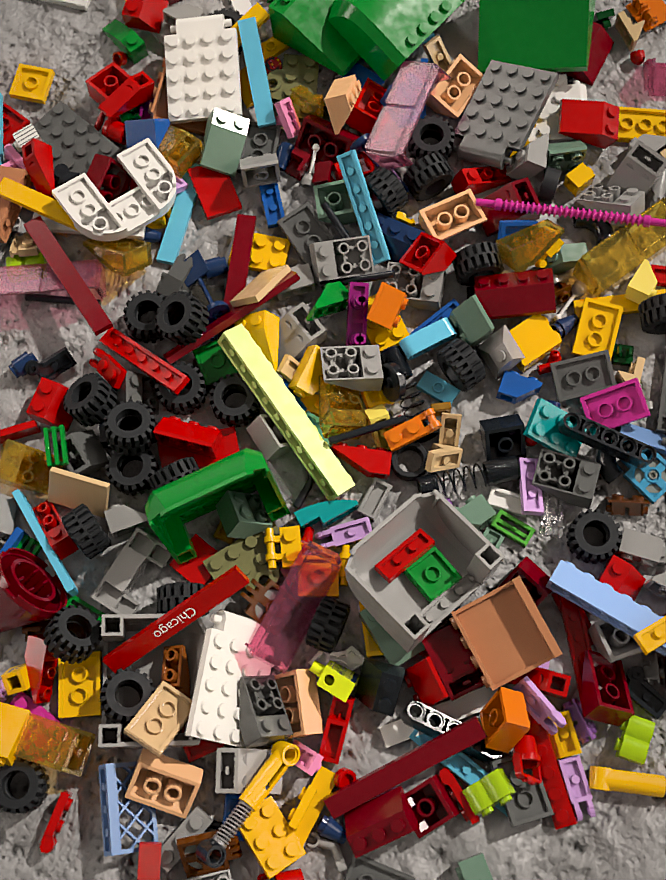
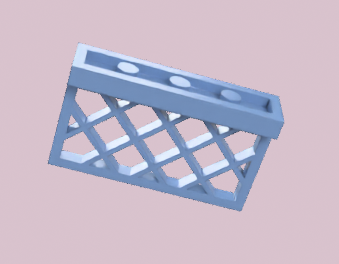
M137 761L108 763L98 766L104 857L139 852V847H134L136 844L139 845V842H141L139 840L146 831L151 835L152 842H158L156 808L139 803L141 807L134 815L127 808L132 800L128 799L124 805L118 800L120 790L123 788L127 791L128 787L125 784L132 776ZM116 768H123L129 773L123 782L116 777ZM143 809L150 813V820L146 825L138 818ZM123 811L132 818L126 827L119 821V816ZM135 821L143 828L137 837L128 831ZM127 834L133 840V843L128 849L121 850V839Z

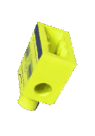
M315 660L309 672L320 677L317 682L319 687L345 703L360 676L329 660L326 666Z

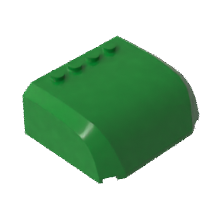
M334 0L328 21L378 76L385 81L465 0Z
M244 448L151 492L145 504L149 525L178 565L198 557L185 523L216 510L215 505L227 490L243 493L258 491L272 522L290 514L262 452Z

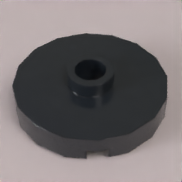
M394 362L382 365L384 379L381 390L390 402L401 401L402 396H405L406 393L405 376L403 373H400L398 369L401 368Z

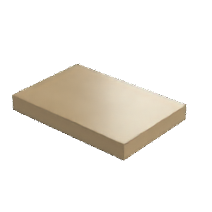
M289 265L262 271L230 301L232 307L259 302L291 271Z
M56 467L50 469L49 502L72 509L83 503L93 515L105 518L104 511L108 510L110 483Z
M162 681L124 729V733L160 758L188 721L192 700L165 681Z

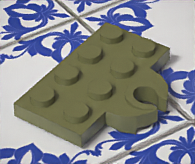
M284 54L283 69L274 70L267 75L268 83L277 85L274 88H270L272 103L275 104L284 98L290 97L299 122H303L304 117L308 115H315L319 63L305 55Z
M271 521L274 536L280 535L278 527L274 521ZM265 531L245 539H238L203 561L213 580L236 565L249 578L248 585L252 589L256 588L250 582L252 578L258 583L262 578H270L277 584L280 576L277 565L279 562H276V569L269 570L268 562L265 561V555L267 554L266 544H264ZM274 544L275 553H281V544Z

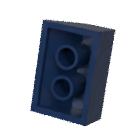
M376 212L391 260L383 263H399V260L419 234L424 231Z

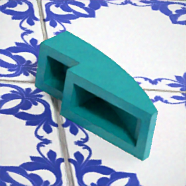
M357 500L320 502L294 512V517L302 531L305 527H310L319 521L323 528L356 511L359 508V503Z

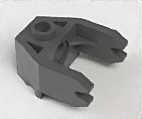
M183 253L176 258L168 274L162 272L156 289L159 295L163 294L167 297L168 295L171 296L173 292L178 293V291L191 293L196 282L188 288L184 281L193 267L192 257H189L184 262L186 255Z

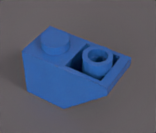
M505 370L496 398L516 404L539 393L543 382L534 377L527 378L521 376L516 371Z

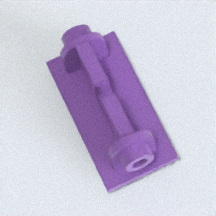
M578 698L572 700L574 704H571L570 701L562 704L564 707L562 710H570L572 720H577L578 724L575 725L578 740L584 744L590 741L589 736L592 740L597 737L595 734L597 733V728L592 720L589 721L587 718H584L581 702Z

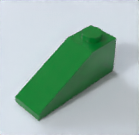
M117 19L102 28L103 32L112 42L128 55V59L134 65L148 56L145 42L140 36Z
M341 281L329 282L323 287V292L306 317L307 321L331 315L347 308L348 290Z

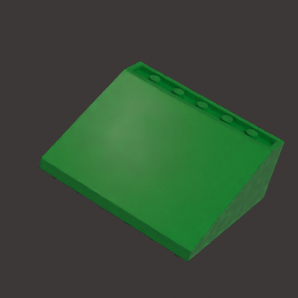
M274 0L268 6L273 38L343 77L361 59V56L328 21L334 0Z
M479 0L478 70L484 75L491 60L550 72L588 71L596 0Z

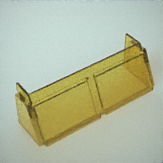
M666 197L642 212L641 217L651 215V218L666 219ZM628 223V225L620 228L585 253L577 261L573 275L578 281L583 282L588 287L587 291L591 295L600 297L603 291L642 264L644 259H649L666 246V227H643L641 224L640 226H637V224L632 226L631 223Z

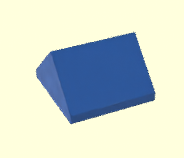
M169 119L124 121L127 149L147 138L158 149L171 122H169Z

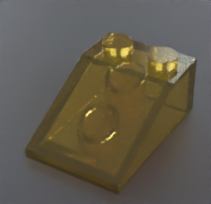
M546 219L496 240V245L498 246L502 262L515 272H523L528 267L534 265L565 231L564 228Z
M90 238L83 241V246L109 270L120 274V276H131L132 273L144 270L145 267L152 265L151 243L129 238H122L116 241H98Z

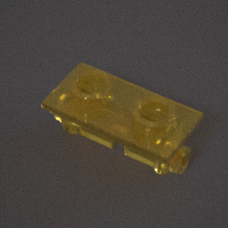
M301 85L290 89L292 92L290 98L293 103L302 108L307 103L306 110L315 116L323 114L324 110L322 107L326 106L322 96L309 92L307 87Z

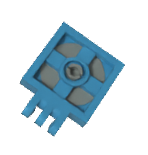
M641 453L643 459L647 460V456ZM657 453L655 461L645 468H639L622 461L629 468L623 477L651 504H654L666 492V460Z

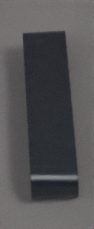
M567 413L558 423V430L563 435L636 467L645 468L655 461L657 457L656 450L652 446L577 413ZM566 421H570L573 427H569ZM585 429L590 430L592 436L586 434ZM604 437L610 440V444L604 441ZM622 445L627 446L629 452H626L623 449ZM641 453L647 456V460L643 459Z
M412 701L401 712V719L406 725L432 738L462 723L418 701ZM410 710L416 713L417 718L410 714ZM429 719L435 722L436 727L430 724ZM484 739L475 743L474 746L471 745L461 751L486 764L495 761L503 754L501 751L492 749L494 755H491L485 747Z

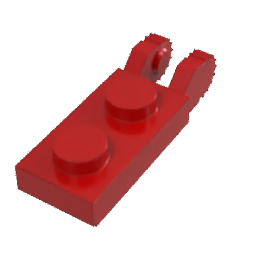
M95 348L93 353L100 357L101 360L98 361L91 358L89 364L96 368V371L113 388L120 389L127 371L111 355L99 348Z
M441 769L439 772L443 784L450 786L451 790L448 792L455 803L459 801L463 809L460 812L465 821H471L472 824H475L479 821L480 817L474 814L455 776L449 769Z
M63 791L59 796L39 847L41 852L45 854L51 852V850L53 851L54 846L57 844L56 832L60 834L65 823L62 820L65 811H70L74 799H71L73 794L71 792Z

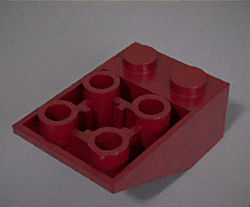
M528 177L510 182L483 198L488 200L499 198L503 201L507 199L508 202L513 200L514 203L516 201L519 203L524 201V204H527V202L533 204L534 202L535 205L540 203ZM481 207L487 218V221L482 223L487 237L498 233L499 221L538 220L541 213L537 215L536 212L534 214H531V212L526 214V211H523V213L517 211L515 213V210L511 212L509 209L497 211L494 208Z
M452 623L430 633L422 640V643L436 668L451 701H454L483 686L484 683L481 676L484 674L480 667L475 668L470 658L473 656L470 648L465 649L460 640V637L463 635L460 629H454Z

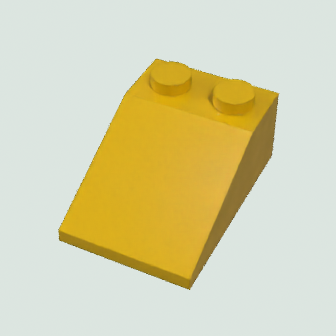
M266 310L248 314L235 322L234 327L242 323L245 329L249 331L254 342L261 348L262 353L271 362L276 371L278 369L279 317Z

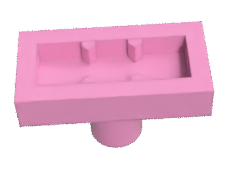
M287 97L274 105L278 116H275L276 125L283 126L287 138L290 139L299 134L301 125L291 98Z
M10 143L5 145L4 157L7 162L0 166L26 170L21 155Z
M294 739L292 744L300 749V759L295 766L313 776L321 768V761L324 757Z

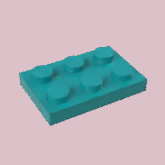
M542 398L537 399L523 435L554 452L577 457L582 444L563 435L558 430V423L567 412ZM566 421L569 427H573L570 421Z

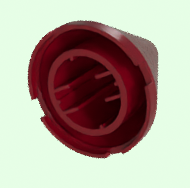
M9 548L6 552L2 551L0 553V633L53 618L58 610L67 605V593L57 574L52 577L45 570L48 565L43 560L20 548Z

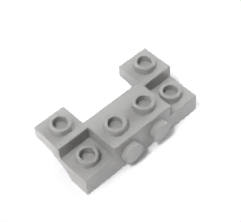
M136 528L124 548H120L116 553V560L112 566L109 565L104 571V578L91 598L116 614H134L140 603L127 596L149 561L164 569L172 555L162 543L141 529Z

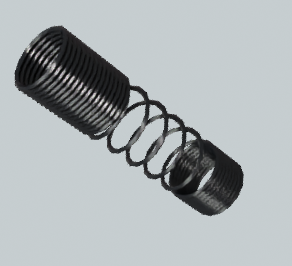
M392 346L380 353L382 365L394 362L401 368L398 370L404 374L405 380L413 376L400 346ZM417 382L406 385V390L416 386ZM421 391L414 392L408 395L407 397L402 398L400 407L406 409L403 413L404 415L408 409L420 406L425 402V400H421L412 404L409 407L401 406L404 400L418 396L421 393ZM422 410L413 416L405 415V417L412 419L420 415V413L422 414V412H424L425 410ZM428 419L423 421L425 427L430 424ZM436 430L415 442L423 443L436 437L439 432Z
M510 455L495 460L483 461V471L475 463L473 474L470 468L465 465L463 477L460 471L455 468L453 470V480L449 472L445 470L443 472V483L437 473L419 476L416 478L418 492L425 494L436 489L440 493L436 474L444 495L447 496L445 488L446 472L451 480L454 492L457 494L455 470L458 471L465 492H467L465 468L469 470L477 490L475 465L478 466L482 474L485 487L487 485L494 486L500 483L519 480V464L515 455Z

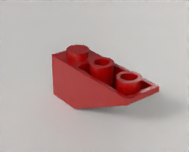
M141 71L126 79L98 108L111 120L153 99L155 82L144 71Z
M33 138L22 146L23 163L36 191L52 197V190L55 189L52 146Z
M494 167L462 168L453 178L451 185L455 194L471 189L473 195H477L510 183L511 179L509 176H506L505 167L503 170Z
M344 442L331 446V451L334 455L365 476L388 479L392 452L387 451L386 448L368 449L365 445L353 447L348 446Z
M47 499L32 508L51 548L61 560L79 550L77 544L63 525L62 518L52 502H49Z
M43 634L28 635L25 650V662L33 703L35 704L50 702L58 658L53 657L54 654L52 652L49 653L47 650L48 645L44 643L46 638L43 637Z
M536 667L508 682V684L515 686L525 676H528L542 694L563 700L567 697L571 676Z

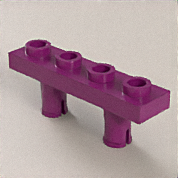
M349 282L345 346L366 345L369 283Z

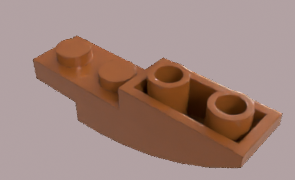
M166 646L163 653L161 683L165 681L190 698V677L185 646ZM185 725L182 727L179 733H184Z

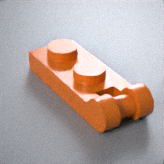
M429 408L422 414L384 432L383 435L390 450L394 452L441 428L442 425L436 419L434 409ZM428 419L430 424L425 427L423 421Z

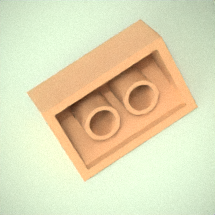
M459 54L451 61L426 95V105L435 113L457 119L469 104L483 74L465 57Z
M355 75L335 79L324 99L335 135L341 131L360 94L361 83L356 79Z
M468 189L419 210L418 222L425 233L443 241L486 222L487 218L481 207L475 206L476 198L471 189Z
M295 669L274 675L293 731V735L288 739L324 733L316 675L309 672L310 669Z
M143 748L124 798L186 819L201 785L204 769L165 755H161L159 758L148 749Z

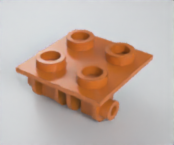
M632 0V3L625 6L637 23L645 20L642 28L645 33L666 22V4L663 0Z

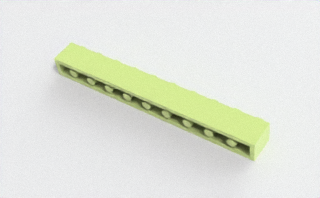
M241 323L223 332L217 341L328 501L336 500L346 494L355 486L352 477L345 471L340 460L333 454L328 443L324 441L316 426L312 424L306 412L297 403L294 395L285 386L283 379L278 376L271 362L266 359L261 348L252 339L249 331Z

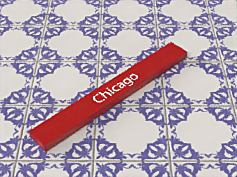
M235 565L103 656L102 662L114 673L121 668L124 670L248 585L249 578Z

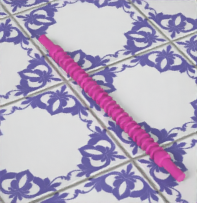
M476 198L475 206L494 208L497 211L509 209L510 212L515 210V213L517 211H520V213L526 211V214L528 212H531V214L536 212L537 215L542 213L543 216L545 214H548V216L553 214V217L556 215L561 217L563 215L564 218L570 216V219L572 217L578 219L580 217L581 220L586 218L587 221L589 219H592V221L597 219L598 222L603 220L604 223L608 220L609 223L614 221L615 224L617 222H620V224L625 222L626 225L631 223L632 226L634 224L640 226L641 224L643 227H666V219L651 218V215L641 217V214L639 216L635 214L631 216L630 213L624 215V212L622 214L618 212L613 214V211L607 213V210L605 212H602V210L596 212V209L593 211L588 209L586 211L585 208L579 210V207L577 209L571 207L569 209L568 206L563 208L562 205L558 208L557 205L554 207L551 204L549 206H546V204L541 206L540 203L535 205L534 202L533 204L529 202L524 204V201L521 203L516 201L514 203L513 200L508 202L507 199L503 201L499 198H496V200Z

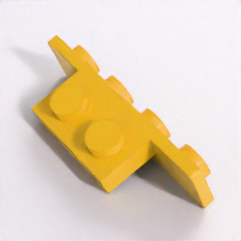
M323 766L317 771L311 785L308 788L303 787L298 797L301 800L297 808L293 807L287 818L290 820L289 826L302 847L325 805L323 798L331 794L335 786V773Z

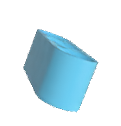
M445 317L403 338L399 345L407 359L412 360L452 340L457 336V332L448 317Z

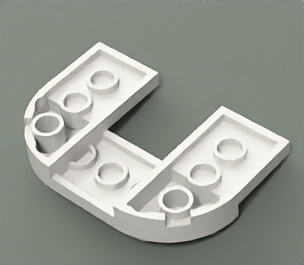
M149 138L117 154V160L138 187L108 203L85 173L52 190V195L74 222V227L84 236L98 241L120 240L162 217L171 209L176 198V176L170 164Z

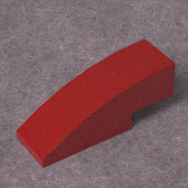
M349 695L346 703L333 696L319 754L324 757L323 761L339 764L356 698Z

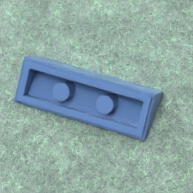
M630 423L619 427L618 432L648 444L657 453L666 455V446L661 445L662 437L666 438L665 434Z

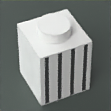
M32 123L12 134L16 140L14 145L19 153L22 152V146L31 139L35 138L42 141Z

